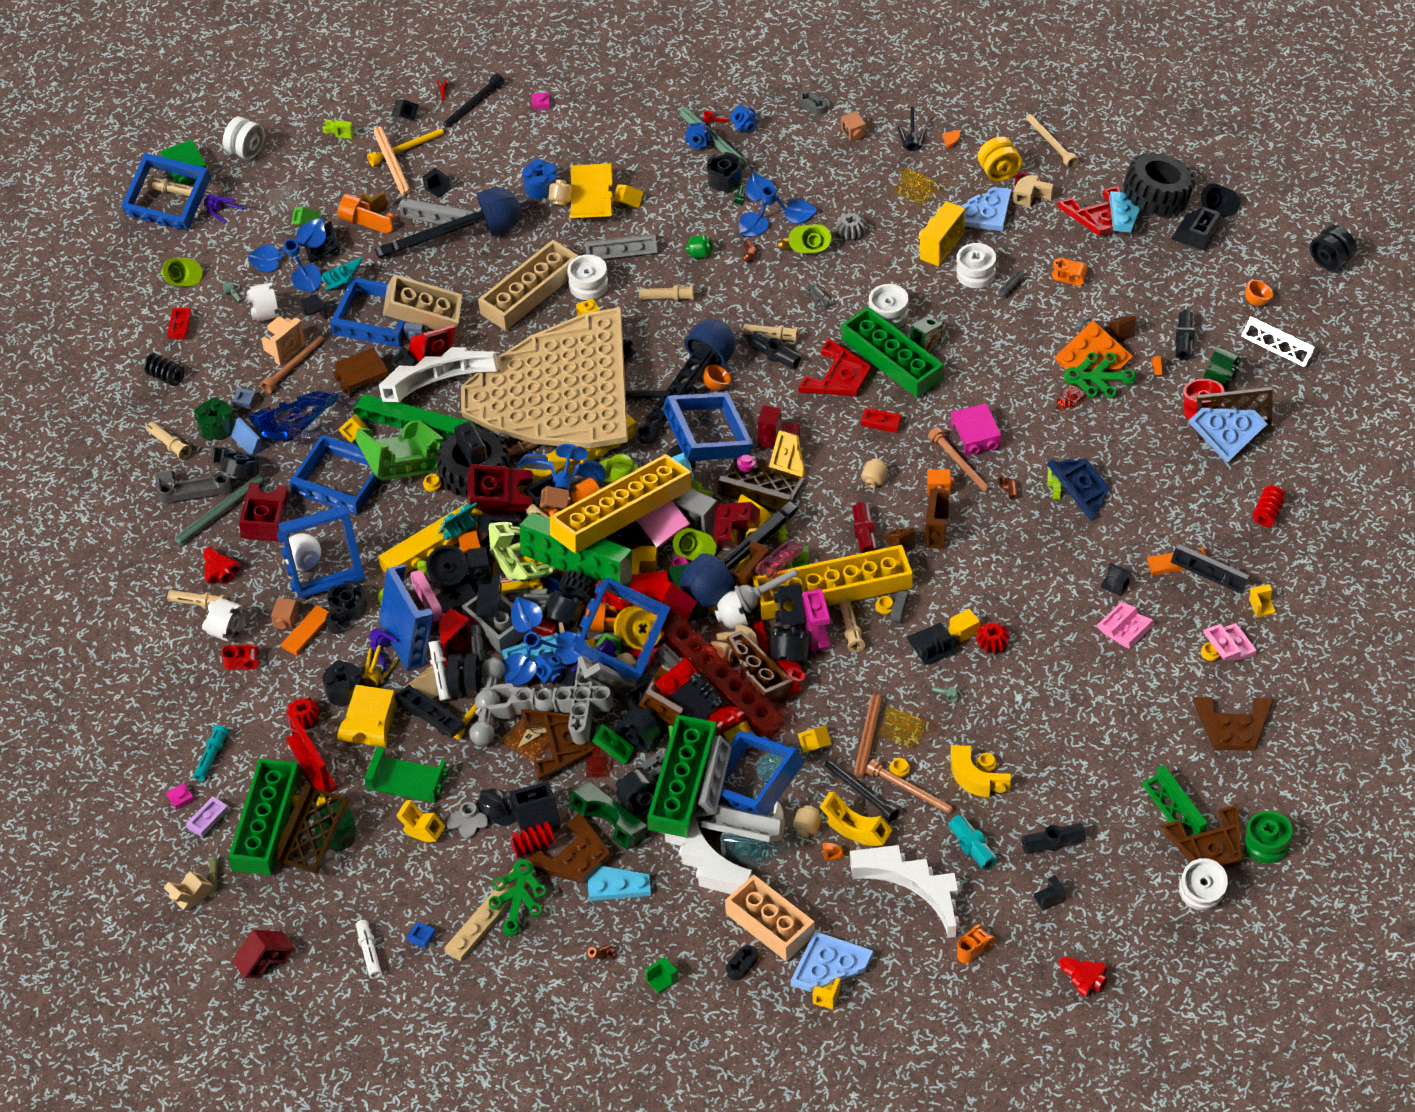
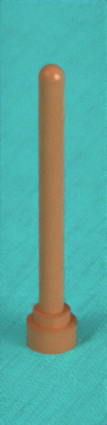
M318 336L273 377L265 378L260 383L261 388L271 394L276 389L277 382L323 343L324 337Z
M939 427L933 428L929 432L928 438L933 443L940 444L979 488L987 492L989 486L945 440L944 432Z
M872 759L868 764L867 774L873 777L881 776L946 813L953 812L951 805L885 770L881 762Z

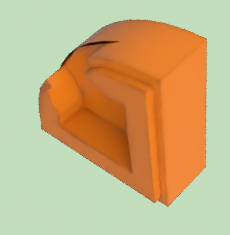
M959 130L942 133L947 149L953 148L960 139Z
M1161 356L1152 357L1151 363L1154 366V374L1162 375Z
M823 843L824 860L844 858L843 849L834 843Z

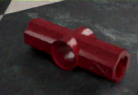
M857 502L856 505L852 506L854 533L855 538L858 539L860 554L875 551L874 522L870 517L869 506L864 502Z

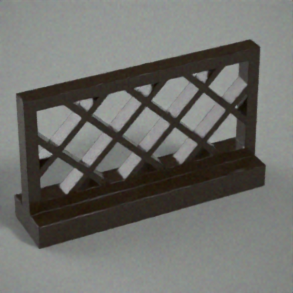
M1272 387L1197 395V412L1204 408L1202 401L1205 400L1213 402L1208 407L1210 409H1213L1216 405L1221 409H1230L1236 403L1241 407L1239 410H1249L1247 407L1254 401L1259 405L1255 409L1257 413L1263 408L1267 411V416L1262 417L1267 425L1259 433L1274 432V425L1272 423ZM1261 394H1267V398L1262 403L1257 400ZM1242 396H1248L1250 399L1244 405L1238 401ZM1224 398H1229L1231 401L1225 407L1219 403ZM1196 431L1199 440H1204V438Z
M734 459L725 475L720 476L718 480V495L739 500L740 495H745L761 507L780 511L789 501L793 502L803 486L805 478L757 464L752 471H737V459ZM761 472L762 474L754 476L753 473ZM749 474L750 477L744 479L741 478L742 475ZM771 477H779L780 479L772 481ZM766 479L768 482L760 484L758 481ZM793 481L797 482V484L789 485L788 482ZM784 484L785 487L777 489L776 485Z
M304 784L273 859L282 865L292 866L318 875L350 799ZM319 796H324L326 802L317 806L316 803ZM336 801H342L339 809L333 811L331 804ZM328 807L330 814L321 818L319 811ZM316 814L317 821L309 825L310 817ZM332 819L331 827L325 830L323 823ZM320 826L321 833L313 837L311 830ZM307 832L309 840L301 844L302 835ZM324 838L323 846L317 849L315 842ZM311 844L313 852L305 856L303 848ZM299 851L301 858L293 862L294 854ZM315 856L316 862L314 867L311 868L308 866L307 860Z

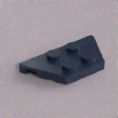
M1054 459L1049 460L1047 466L1088 519L1092 521L1110 489L1087 459H1065L1055 462Z

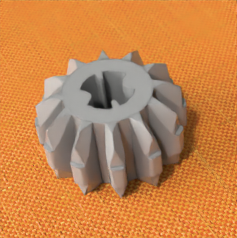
M849 211L847 214L842 213L841 217L837 219V233H839L841 238L845 237L846 240L852 238L854 241L855 237L861 238V235L865 234L866 221L862 214L857 215L856 211L854 213Z

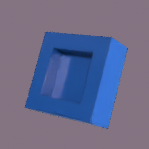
M417 921L407 935V941L426 949L436 931L434 928Z

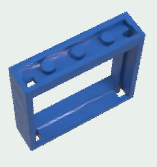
M144 153L121 208L131 218L138 217L146 222L154 221L161 226L170 225L177 230L179 228L189 230L212 176L207 168ZM150 168L197 179L181 217L134 205Z
M352 277L330 325L333 335L400 347L405 338L404 325L409 322L400 320L396 329L343 320L357 292L386 297L387 283Z
M728 392L671 395L666 397L663 411L688 461L732 459L750 454L751 448H753V441L749 437L746 426L743 425L740 414L737 412L734 401L731 400ZM721 408L737 441L696 444L681 411Z
M321 435L289 481L293 494L335 508L345 505L349 513L358 515L381 480L372 472L356 497L307 481L326 452L369 466L358 446L333 437Z
M345 505L278 524L280 530L277 532L279 543L284 545L281 552L284 560H288V565H285L288 576H292L293 579L290 582L292 592L296 591L298 598L330 590L335 584L336 587L340 584H345L344 581L357 582L365 579L350 515ZM341 519L353 568L300 583L287 534Z
M606 577L602 583L599 582L594 591L597 593L596 598L591 599L587 607L590 610L588 616L584 615L580 623L582 630L580 633L577 632L572 643L575 644L573 651L637 681L644 671L670 607ZM606 591L656 615L634 667L583 643Z
M739 730L729 744L731 751L724 781L749 746L784 759L755 800L722 788L719 803L734 809L767 816L805 761L799 755V750L793 746L789 748L781 742L776 741L775 743L764 736L760 738L752 732L746 733Z

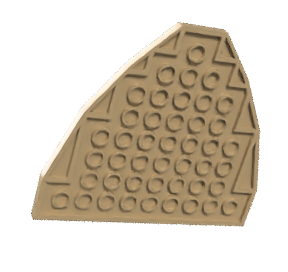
M618 307L584 313L531 335L497 357L499 364L497 371L478 372L461 386V413L463 417L496 433L534 444L554 446L572 444L583 448H595L628 442L621 309Z

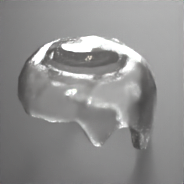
M311 412L308 415L298 417L294 422L296 434L303 439H312L318 436L322 430L321 416L318 415L317 417Z

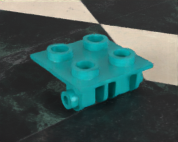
M363 257L323 273L321 280L328 285L325 290L336 289L341 284L350 282L352 279L351 275L359 269Z
M475 502L472 505L468 503L459 509V513L455 515L451 513L444 518L445 521L440 524L441 528L438 533L443 531L442 535L447 541L462 534V531L465 532L475 526L478 519L475 515L472 516L471 512L477 503Z

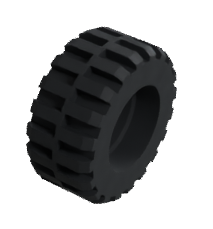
M1151 152L1150 154L1144 153L1131 161L1123 183V189L1128 200H1131V203L1134 206L1137 205L1140 210L1148 211L1150 214L1155 213L1158 216L1163 214L1171 216L1186 208L1195 180L1188 166L1183 165L1182 161L1174 159L1173 156H1166L1163 153L1156 154V152Z
M474 427L486 446L487 461L481 465L510 468L508 450L504 440L496 433H490L488 429L484 428L481 430L479 427ZM454 432L452 436L449 435L445 438V442L443 441L437 451L438 471L442 484H444L447 490H451L457 496L461 494V497L467 498V473L469 467L459 465L467 459L456 443Z

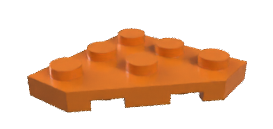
M1092 320L1054 357V360L1065 370L1069 367L1077 368L1086 359L1089 352H1094L1097 354V362L1086 369V371H1092L1105 359L1107 353L1112 352L1116 355V361L1105 370L1120 371L1132 360L1133 356ZM1090 356L1089 360H1095V358ZM1108 357L1107 359L1112 361L1113 357Z

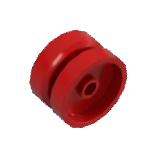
M1198 379L1187 383L1183 389V414L1185 418L1189 420L1197 413V395L1225 392L1222 384L1211 379ZM1224 399L1219 402V403H1220L1221 405H1223V406H1224ZM1210 400L1202 401V406L1208 408L1213 402ZM1216 405L1213 409H1221V408Z

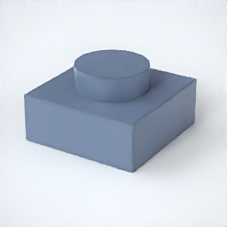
M405 323L404 325L406 339L411 340V337L425 333L423 324Z
M238 388L232 400L233 406L251 409L257 396L256 391Z

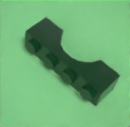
M587 782L572 791L569 806L583 817L596 816L610 822L615 829L613 840L623 848L629 850L644 841L647 825L591 782Z

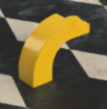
M951 745V772L956 782L963 789L974 795L988 798L990 797V791L998 793L1010 792L1011 774L983 772L977 769L971 761V746Z
M829 792L820 805L821 810L829 817L827 823L844 837L863 845H884L892 832L890 826L881 816L864 817L855 813L835 792Z

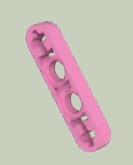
M421 570L411 572L412 585L424 608H430L433 612L432 622L439 621L443 615L442 609Z

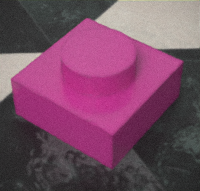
M549 92L532 94L533 110L550 108Z
M184 783L166 792L168 799L176 810L194 801L192 794Z

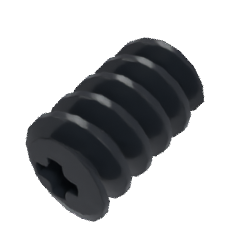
M150 353L144 363L145 373L164 383L176 386L183 380L185 368L165 357L163 358L161 355H157V353Z

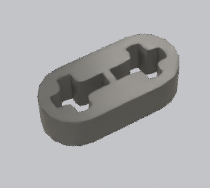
M803 91L799 94V105L818 115L824 114L827 111V102L823 98L810 91Z
M898 590L891 613V622L902 623L909 598L908 591Z
M665 753L655 754L638 767L646 770L652 768L653 770L648 773L655 779L660 775L662 768L661 765L655 768V765L659 763L660 757L662 759L665 758Z

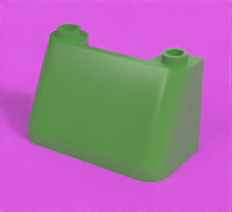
M420 420L408 422L403 428L402 436L374 440L373 432L370 429H357L356 442L374 475L380 480L385 481L429 474L438 469L437 451L444 438Z

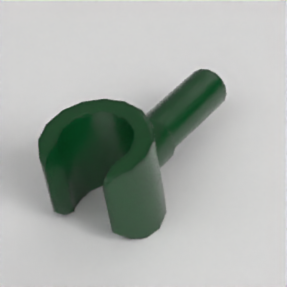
M740 185L738 192L734 193V203L742 205L745 200V195L742 194L743 185Z

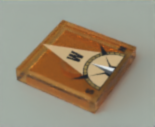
M522 719L502 738L504 745L531 762L549 746L545 727L525 730Z

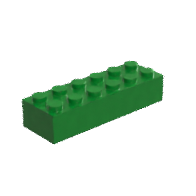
M866 307L841 325V340L916 398H919L944 380L943 363L869 307Z
M531 512L520 524L521 555L565 572L568 570L571 572L572 570L576 571V573L580 572L581 575H586L587 578H591L592 582L595 583L599 579L604 581L606 577L624 586L631 581V549L601 539L575 554L550 535L549 518Z
M682 715L676 716L647 817L648 830L688 838L704 782L713 739L717 735L716 722Z
M259 758L228 856L232 871L272 875L276 862L273 856L286 828L293 805V798L296 795L301 779L298 763Z

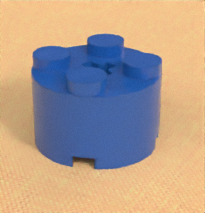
M539 158L534 159L532 163L528 164L522 171L526 195L536 200H541L544 197L547 199L549 197L550 184L556 183V180H558L556 166Z

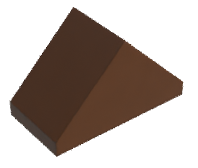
M1121 316L1106 321V325L1117 341L1120 342L1135 336L1136 317Z
M913 527L896 528L882 536L890 547L902 545L905 553L915 548V530Z

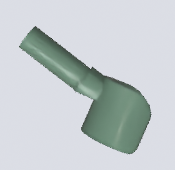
M232 282L222 284L225 295L231 293L238 302L242 301L236 293Z
M932 687L933 692L947 695L946 700L948 702H957L958 694L955 687H950L948 690Z

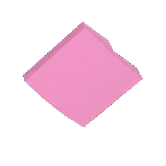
M673 500L637 519V522L657 548H661L678 531L690 525Z
M1123 602L1118 604L1097 624L1098 629L1129 649L1154 626L1153 619L1138 614L1136 607Z
M1236 623L1226 627L1219 624L1203 631L1224 660H1241L1256 655L1257 650Z

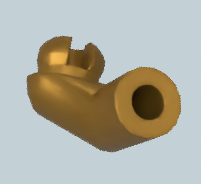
M788 238L777 242L778 249L793 250L789 245Z

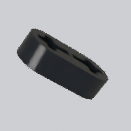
M743 946L728 962L726 973L729 979L733 981L741 980L756 964L758 952L754 946ZM750 953L752 954V957L748 956V957L745 959V954H746V955H749ZM739 967V972H732V968L736 970Z

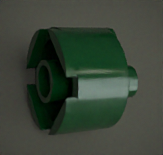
M1217 347L1210 359L1209 367L1206 368L1203 379L1217 381L1222 384L1224 389L1228 390L1232 383V376L1236 377L1238 373V366L1243 356L1226 348Z
M212 397L209 401L202 403L195 409V419L202 438L209 441L211 439L220 441L232 434L235 424L231 407L227 402L220 400L218 397Z
M341 803L331 805L333 811L339 809ZM328 807L319 811L321 818L330 814ZM348 808L345 810L329 847L331 850L343 851L349 848L355 841L357 829L353 813ZM316 814L314 815V822L317 821ZM332 819L323 823L325 830L331 827ZM320 826L314 828L316 835L321 833ZM324 838L317 840L322 847L325 842Z

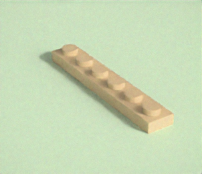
M523 866L520 867V870L526 871L527 868ZM536 870L533 871V877L536 876ZM517 879L505 885L502 891L494 890L445 946L444 949L447 954L461 962L512 904L513 900L512 898L505 902L498 910H492L489 908V899L493 896L499 897L516 886ZM525 880V884H524V889H525V887L528 885V883L526 882V880ZM492 901V902H491V904H492L493 906H496V905L499 904L497 901Z

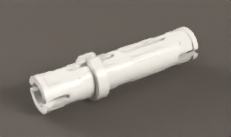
M441 640L429 642L428 645L432 658L430 663L434 668L439 701L452 699L449 693L448 677L444 663L446 658L443 657Z
M360 920L355 925L359 935L358 943L363 950L369 978H379L382 976V971L374 947L375 939L371 935L368 921Z

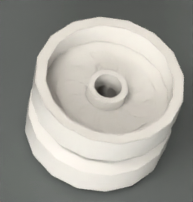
M237 116L229 122L225 129L223 148L226 152L238 155L246 160H251L262 148L265 136L264 128L258 123Z
M971 243L959 249L957 253V279L960 283L970 288H982L994 281L996 277V253L991 247L981 243Z
M582 255L569 263L567 269L569 288L576 298L581 300L597 299L605 294L608 289L607 266L604 260L595 255Z
M883 284L877 286L869 295V308L895 328H900L908 320V294L905 289L898 285Z
M1201 858L1194 860L1184 869L1179 882V894L1182 900L1191 908L1196 910L1214 908L1222 900L1228 885L1227 874L1224 868L1216 861Z

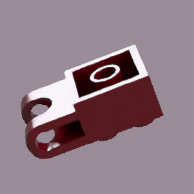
M471 464L467 473V504L472 505L476 502L475 509L485 508L527 512L529 506L534 504L533 498L521 494L517 487L531 484L534 474L531 470Z
M259 483L249 484L239 521L240 538L278 541L277 532L280 531L278 524L283 522L288 499L287 486L278 485L275 491L264 493L259 490Z

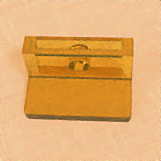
M905 167L901 171V182L894 188V192L923 205L934 194V181Z
M888 706L885 710V722L879 729L878 735L913 749L924 733V720Z

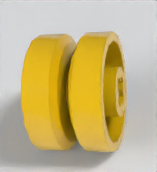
M996 137L987 141L978 152L977 160L989 179L994 182H1001L1012 178L1022 166L1020 154L1015 149L1011 140L1006 137Z
M638 606L626 607L615 618V636L622 640L624 646L642 650L656 615ZM662 626L661 631H660V633H659V635H658V638H657V640H656L655 645H656V644L658 643V641L661 639L662 632H663V626Z

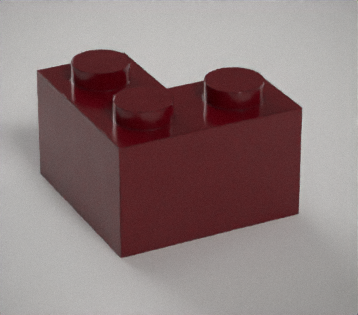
M763 405L757 421L759 446L774 448L780 430L797 435L800 438V424L782 421L781 408Z
M752 502L716 505L713 541L722 548L737 547L740 544L741 529L759 528L760 509Z
M252 930L244 944L237 951L232 962L244 978H260L269 963H285L295 947L283 931Z

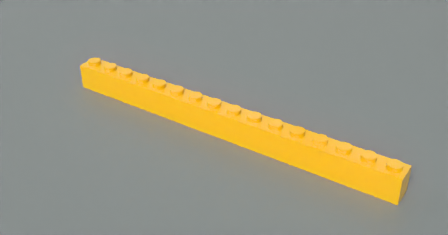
M627 414L628 439H632L637 432V423ZM622 443L585 448L588 451L587 458L584 460L570 459L568 472L572 475L574 466L578 463L594 461L598 457L604 456L605 453L613 448L619 447ZM556 450L546 455L548 461L553 462L554 470L557 474L560 471H564L567 458L557 456ZM524 468L533 472L534 479L529 485L517 487L518 491L525 495L524 489L552 475L551 469ZM459 507L458 509L454 510V511L451 512V513H454V515L457 514V513H459V512H460L459 509H460L461 507ZM474 508L471 515H475L478 519L477 509ZM446 516L379 555L380 568L386 573L387 568L405 564L406 575L411 570L417 568L418 561H427L429 554L434 549L442 545L453 546L458 543V536L446 541L442 535L444 532L438 533L441 528L440 524L445 521L444 518ZM478 522L467 531H462V534L479 531Z

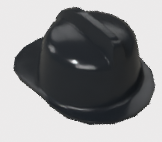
M1219 184L1207 185L1200 194L1202 206L1219 212L1220 216H1232L1239 209L1240 200L1236 192Z
M492 788L480 792V798L475 805L478 807L479 812L486 815L488 820L501 826H508L516 822L510 805V798L506 797L501 790Z

